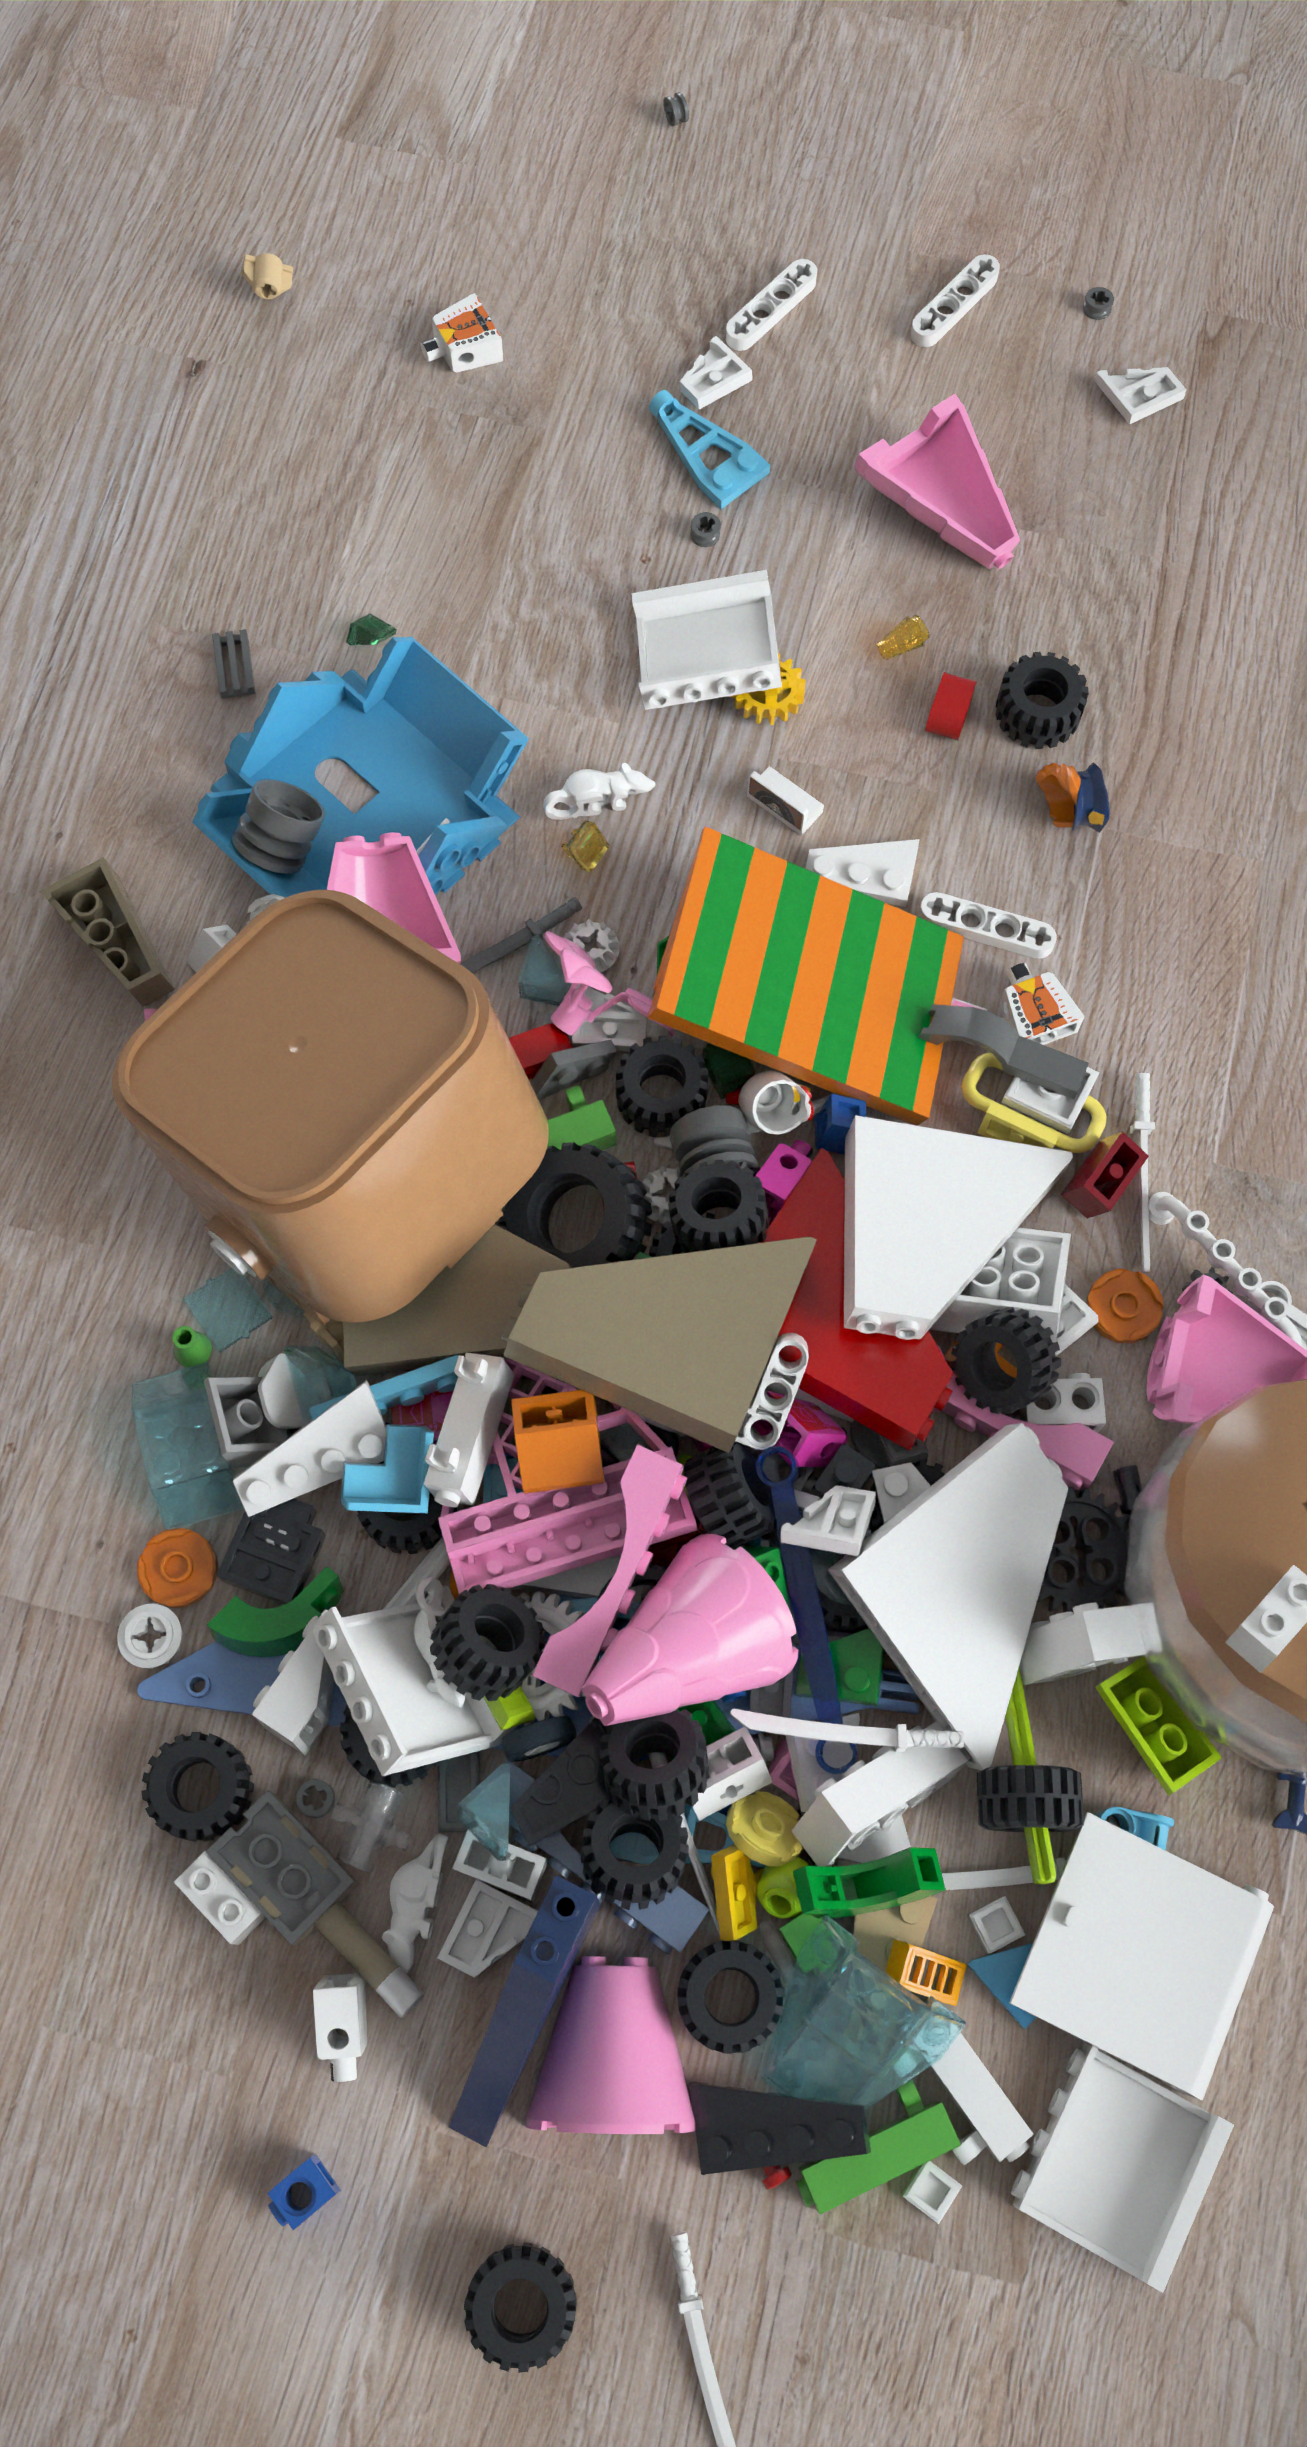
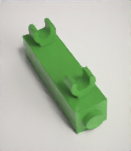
M579 1085L565 1090L570 1112L547 1120L549 1129L547 1147L553 1145L561 1150L563 1143L575 1142L579 1146L586 1143L596 1146L600 1150H605L617 1145L616 1129L603 1100L587 1105Z
M907 2079L895 2085V2091L907 2115L868 2133L871 2147L870 2153L816 2160L798 2167L802 2179L796 2181V2185L805 2206L809 2207L814 2204L817 2212L823 2214L961 2146L943 2103L936 2100L923 2106L913 2080Z

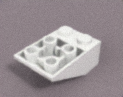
M326 1609L320 1617L314 1616L306 1625L302 1637L305 1639L295 1652L291 1650L283 1658L278 1667L279 1676L271 1687L267 1685L259 1692L253 1703V1707L256 1709L251 1714L267 1731L305 1756L330 1719L335 1680L312 1632L328 1612Z

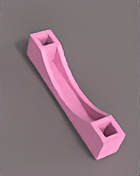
M938 1346L939 1350L941 1351V1353H942V1355H943V1357H944V1354H943V1352H942L940 1346ZM953 1373L947 1388L953 1390V1393L942 1411L954 1417V1422L959 1427L970 1432L977 1430L991 1438L1005 1425L1023 1423L1024 1426L1032 1429L1040 1441L1038 1446L1045 1456L1059 1466L1063 1474L1062 1480L1067 1487H1073L1075 1490L1090 1487L1114 1441L1081 1423L1041 1425L1016 1420L1002 1413H991L989 1406L982 1410L975 1406L977 1401L975 1398L968 1400L963 1393L966 1389L963 1385H957L955 1381L957 1377ZM935 1408L933 1412L940 1413V1410Z
M637 1444L620 1481L625 1501L626 1533L624 1548L616 1573L604 1594L586 1614L569 1627L549 1637L532 1676L574 1696L582 1697L583 1692L581 1688L594 1670L601 1652L607 1650L619 1631L613 1628L619 1612L626 1615L634 1600L636 1592L630 1588L636 1574L644 1576L651 1562L653 1553L647 1550L653 1536L661 1538L670 1519V1515L664 1513L671 1498L678 1500L687 1481V1477L681 1475L684 1470L682 1464Z

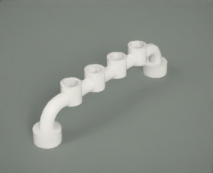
M1167 1192L1155 1193L1149 1199L1150 1221L1158 1225H1164L1176 1217L1182 1224L1181 1231L1183 1235L1188 1239H1196L1207 1251V1260L1210 1265L1222 1268L1233 1280L1234 1291L1240 1296L1248 1297L1259 1309V1315L1307 1350L1306 1342L1301 1338L1297 1328L1286 1316L1288 1313L1287 1303L1282 1298H1269L1259 1287L1262 1282L1260 1273L1253 1268L1243 1269L1233 1258L1235 1255L1233 1243L1226 1239L1217 1240L1208 1231L1209 1218L1204 1212H1191L1180 1200Z

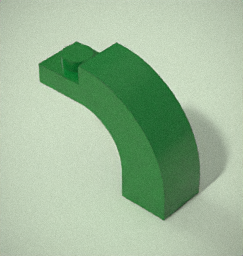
M909 1847L889 1856L865 1863L838 1867L804 1866L793 1871L796 1893L802 1914H816L817 1919L847 1917L885 1910L921 1900L946 1890L935 1848Z

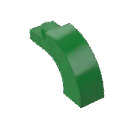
M326 1566L296 1598L287 1604L269 1609L257 1608L246 1604L235 1595L207 1626L215 1641L236 1653L253 1657L284 1655L291 1650L296 1651L305 1639L302 1637V1634L309 1621L314 1616L320 1617L325 1609L329 1610L331 1607H335L339 1603L344 1590L339 1576Z

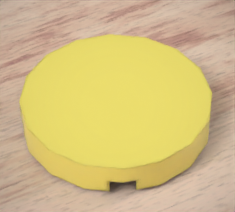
M756 1791L754 1795H747L732 1803L726 1817L728 1834L737 1848L750 1859L766 1866L780 1867L796 1859L803 1850V1846L792 1833V1829L798 1823L799 1814L782 1798L768 1792Z

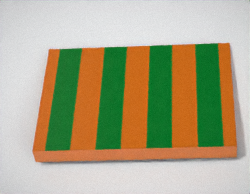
M705 826L699 838L653 987L655 994L647 1018L835 1094L863 1100L866 1102V1106L918 1126L930 1116L944 1043L935 1045L920 1039L919 1036L922 1029L929 1028L933 1016L928 1014L932 1004L951 1006L964 936Z

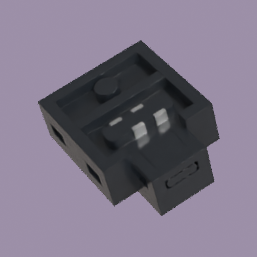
M293 1498L248 1517L245 1511L216 1576L225 1583L282 1605L292 1601L303 1591L326 1537L322 1529L312 1526L317 1514L313 1505Z

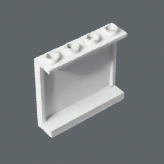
M767 570L632 593V603L637 620L641 671L639 689L645 710L782 687Z
M443 1586L441 1607L445 1610L455 1600L448 1586ZM419 1603L342 1618L337 1608L331 1607L312 1630L317 1645L325 1656L333 1673L334 1680L350 1708L352 1718L357 1723L368 1746L369 1753L375 1760L382 1776L499 1746L502 1743V1739L517 1727L501 1731L484 1698L480 1701L471 1698V1693L466 1692L465 1701L459 1707L445 1701L439 1693H432L427 1690L426 1685L429 1681L433 1680V1675L429 1664L421 1655L414 1639V1624L417 1615L422 1609Z
M1084 2044L1082 2050L1076 2048L1070 2057L1066 2072L1071 2075L1064 2090L1058 2088L1051 2099L1048 2112L1052 2114L1046 2130L1039 2129L1032 2141L1029 2153L1034 2155L1027 2172L1021 2170L1014 2181L1011 2195L1015 2196L1012 2206L1163 2293L1234 2124L1199 2108L1100 2052L1096 2046Z

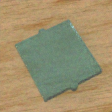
M232 1268L215 1279H207L206 1285L183 1299L220 1353L242 1338L249 1339L251 1332L273 1318L245 1276L240 1275Z

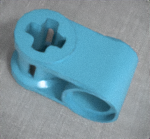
M1110 1807L1094 1814L1105 1821L1108 1816L1114 1817L1119 1822L1121 1829L1166 1851L1169 1828L1174 1826V1819L1122 1807Z

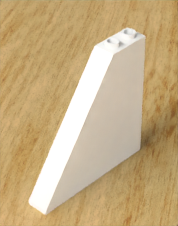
M855 1115L845 1137L844 1328L855 1329L866 1334L881 1333L894 1335L904 1340H920L1059 1181L1073 1158L1072 1152Z
M1023 1423L1005 1425L863 1541L859 1556L846 1555L828 1569L934 1720L940 1724L944 1731L964 1732V1747L959 1748V1750L967 1758V1766L977 1770H983L992 1765L1068 1492V1487L1062 1480L1063 1474L1061 1469L1053 1460L1045 1456L1038 1446L1040 1441L1032 1429L1024 1426Z

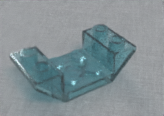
M208 1362L132 1383V1413L147 1478L166 1530L180 1528L244 1509L233 1483L236 1473L221 1453L204 1380L212 1378Z

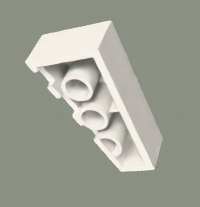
M938 1722L933 1723L925 1729H922L920 1725L911 1729L913 1731H944V1729L940 1726ZM883 1746L873 1755V1761L865 1764L863 1760H860L843 1774L844 1778L836 1782L834 1778H831L820 1785L813 1793L816 1797L815 1801L792 1829V1833L817 1866L830 1867L845 1847L850 1853L860 1846L864 1839L871 1835L879 1826L881 1829H884L895 1821L909 1806L911 1808L915 1807L950 1782L968 1762L967 1758L959 1748H954V1746L907 1747L904 1752H895V1747Z

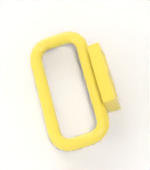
M992 1053L977 1056L971 1063L963 1078L961 1089L964 1098L971 1106L986 1113L977 1132L978 1134L986 1138L1051 1149L1056 1146L1072 1153L1089 1151L1098 1142L1105 1128L1107 1116L1103 1106L1092 1096L1088 1095L1082 1107L1090 1113L1092 1120L1085 1135L1080 1139H1075L997 1103L977 1091L976 1085L986 1068L994 1067L1003 1071L1002 1064Z

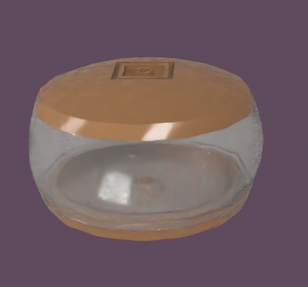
M1307 1379L1256 1387L1240 1393L1182 1431L1169 1442L1134 1502L1130 1515L1124 1588L1128 1606H1131L1146 1654L1144 1656L1148 1669L1195 1728L1261 1769L1307 1778V1622L1261 1673L1225 1643L1293 1565L1307 1575Z

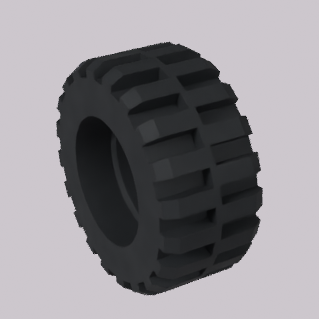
M568 1142L561 1145V1150L553 1145L547 1147L544 1158L536 1172L507 1202L506 1211H502L503 1215L500 1217L499 1223L506 1226L507 1231L569 1263L572 1268L629 1261L633 1260L639 1252L644 1253L647 1246L641 1243L644 1236H651L652 1224L646 1221V1216L652 1214L651 1203L644 1199L647 1191L643 1183L635 1178L636 1173L630 1167L596 1146L586 1143L579 1146L575 1142ZM582 1185L593 1186L601 1193L604 1202V1219L598 1234L589 1244L577 1251L569 1253L559 1251L551 1241L548 1228L553 1206L570 1189Z

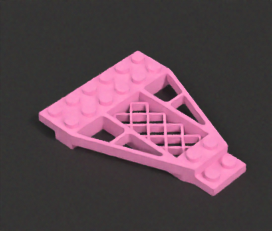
M504 1359L515 1374L508 1397L512 1399L538 1396L545 1386L559 1392L577 1390L575 1386L559 1381L512 1359ZM522 1375L537 1381L529 1395L514 1389ZM610 1402L617 1411L597 1417L599 1431L629 1423L655 1453L677 1462L672 1447L668 1448L637 1413ZM503 1412L500 1422L509 1425L501 1440L497 1430L487 1465L497 1464L500 1467L508 1496L454 1513V1507L442 1505L441 1517H438L459 1594L464 1590L469 1591L475 1585H480L484 1589L487 1584H493L500 1591L503 1587L509 1589L622 1554L626 1533V1511L620 1481L630 1459L603 1467L605 1483L516 1494L514 1487L523 1490L522 1481L519 1478L521 1476L519 1461L510 1474L504 1454L507 1453L518 1459L517 1448L509 1444L514 1437L513 1416ZM684 1488L678 1500L670 1499L664 1512L670 1515L665 1531L661 1538L653 1536L650 1545L697 1531V1524Z

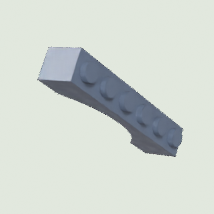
M506 1760L478 1799V1802L485 1807L481 1815L498 1828L507 1823L518 1832L513 1838L532 1853L539 1847L551 1856L547 1862L550 1867L566 1879L572 1872L585 1882L581 1887L582 1889L596 1895L591 1889V1879L585 1880L583 1875L581 1855L569 1845L560 1831L528 1847L510 1811V1807L531 1786L535 1779L512 1762ZM678 1885L671 1894L666 1892L665 1899L656 1905L654 1900L649 1901L648 1908L639 1910L638 1903H631L630 1910L621 1909L622 1901L615 1899L613 1902L618 1907L614 1915L633 1929L636 1928L638 1923L652 1932L648 1940L668 1955L672 1949L681 1953L710 1910ZM602 1891L596 1895L600 1904L605 1896Z

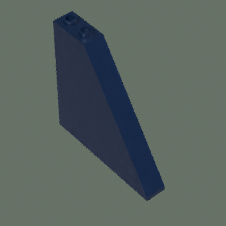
M555 1875L514 1960L449 2124V2128L484 2147H487L598 1913L601 1904L596 1895ZM567 1898L574 1901L575 1910L570 1916H561L560 1913Z

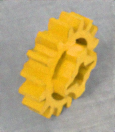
M778 653L782 687L731 696V698H735L734 707L736 709L744 708L743 717L748 718L753 714L756 716L757 724H760L763 718H768L769 724L774 725L775 717H780L782 721L786 722L788 720V711L797 714L799 704L804 702L806 680L801 678L802 669L800 667L792 669L793 660L791 658L785 662L780 661V653Z

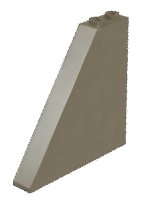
M494 1224L451 1270L445 1267L416 1298L403 1308L372 1321L343 1322L344 1368L356 1376L416 1370L455 1355L465 1357L466 1352L509 1359L504 1356L507 1341L501 1338L509 1318L512 1316L518 1319L522 1308L517 1305L526 1284L534 1286L540 1272L569 1269L572 1267L569 1263Z
M803 1237L540 1272L534 1286L526 1284L517 1305L522 1308L518 1319L511 1316L507 1322L501 1338L507 1341L504 1356L729 1453L737 1438L817 1240L812 1237Z

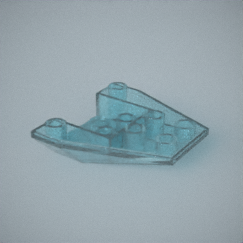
M825 1914L800 1949L783 2005V2014L778 2022L762 2080L780 2094H787L786 2096L864 2105L865 2111L939 2061L964 2028L966 2022L930 1995L925 2003L860 1954L857 1951L860 1940Z

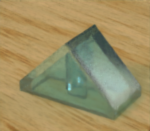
M536 934L531 937L518 981L520 998L559 1007L571 984L565 982L564 973L539 935Z
M501 1764L458 1803L457 1819L498 1861H506L508 1851L510 1764Z

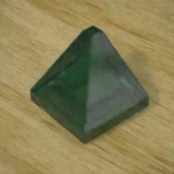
M369 613L350 624L346 643L351 646L376 645L395 635L397 629Z

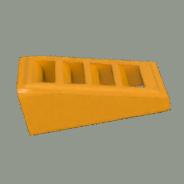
M894 1939L882 1982L956 2006L967 1964ZM915 1956H917L918 1959L916 1967L914 1970L912 1981L910 1982L908 1981L910 1972L912 1969ZM926 1960H929L928 1969L922 1986L920 1985V1982L922 1979L924 1967L926 1964ZM938 1964H941L936 1987L933 1990L931 1988ZM949 1968H952V1973L949 1980L947 1992L945 1994L943 1993V1989L945 1986Z

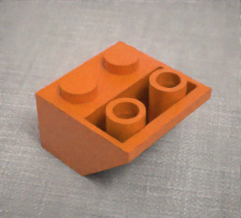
M575 1390L511 1399L514 1435L524 1494L605 1483L597 1411L593 1394L584 1390Z

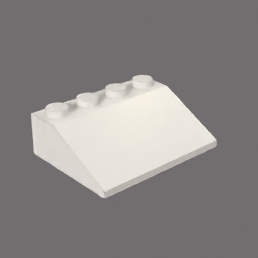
M1017 1228L930 1329L959 1333L965 1330V1326L993 1311L1014 1307L1015 1311L1021 1308L1028 1310L1029 1318L1036 1315L1043 1320L1041 1326L1044 1329L1050 1327L1054 1334L1050 1336L1052 1342H1057L1071 1234Z

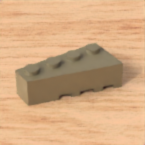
M104 857L40 891L142 1006L175 990L119 876Z

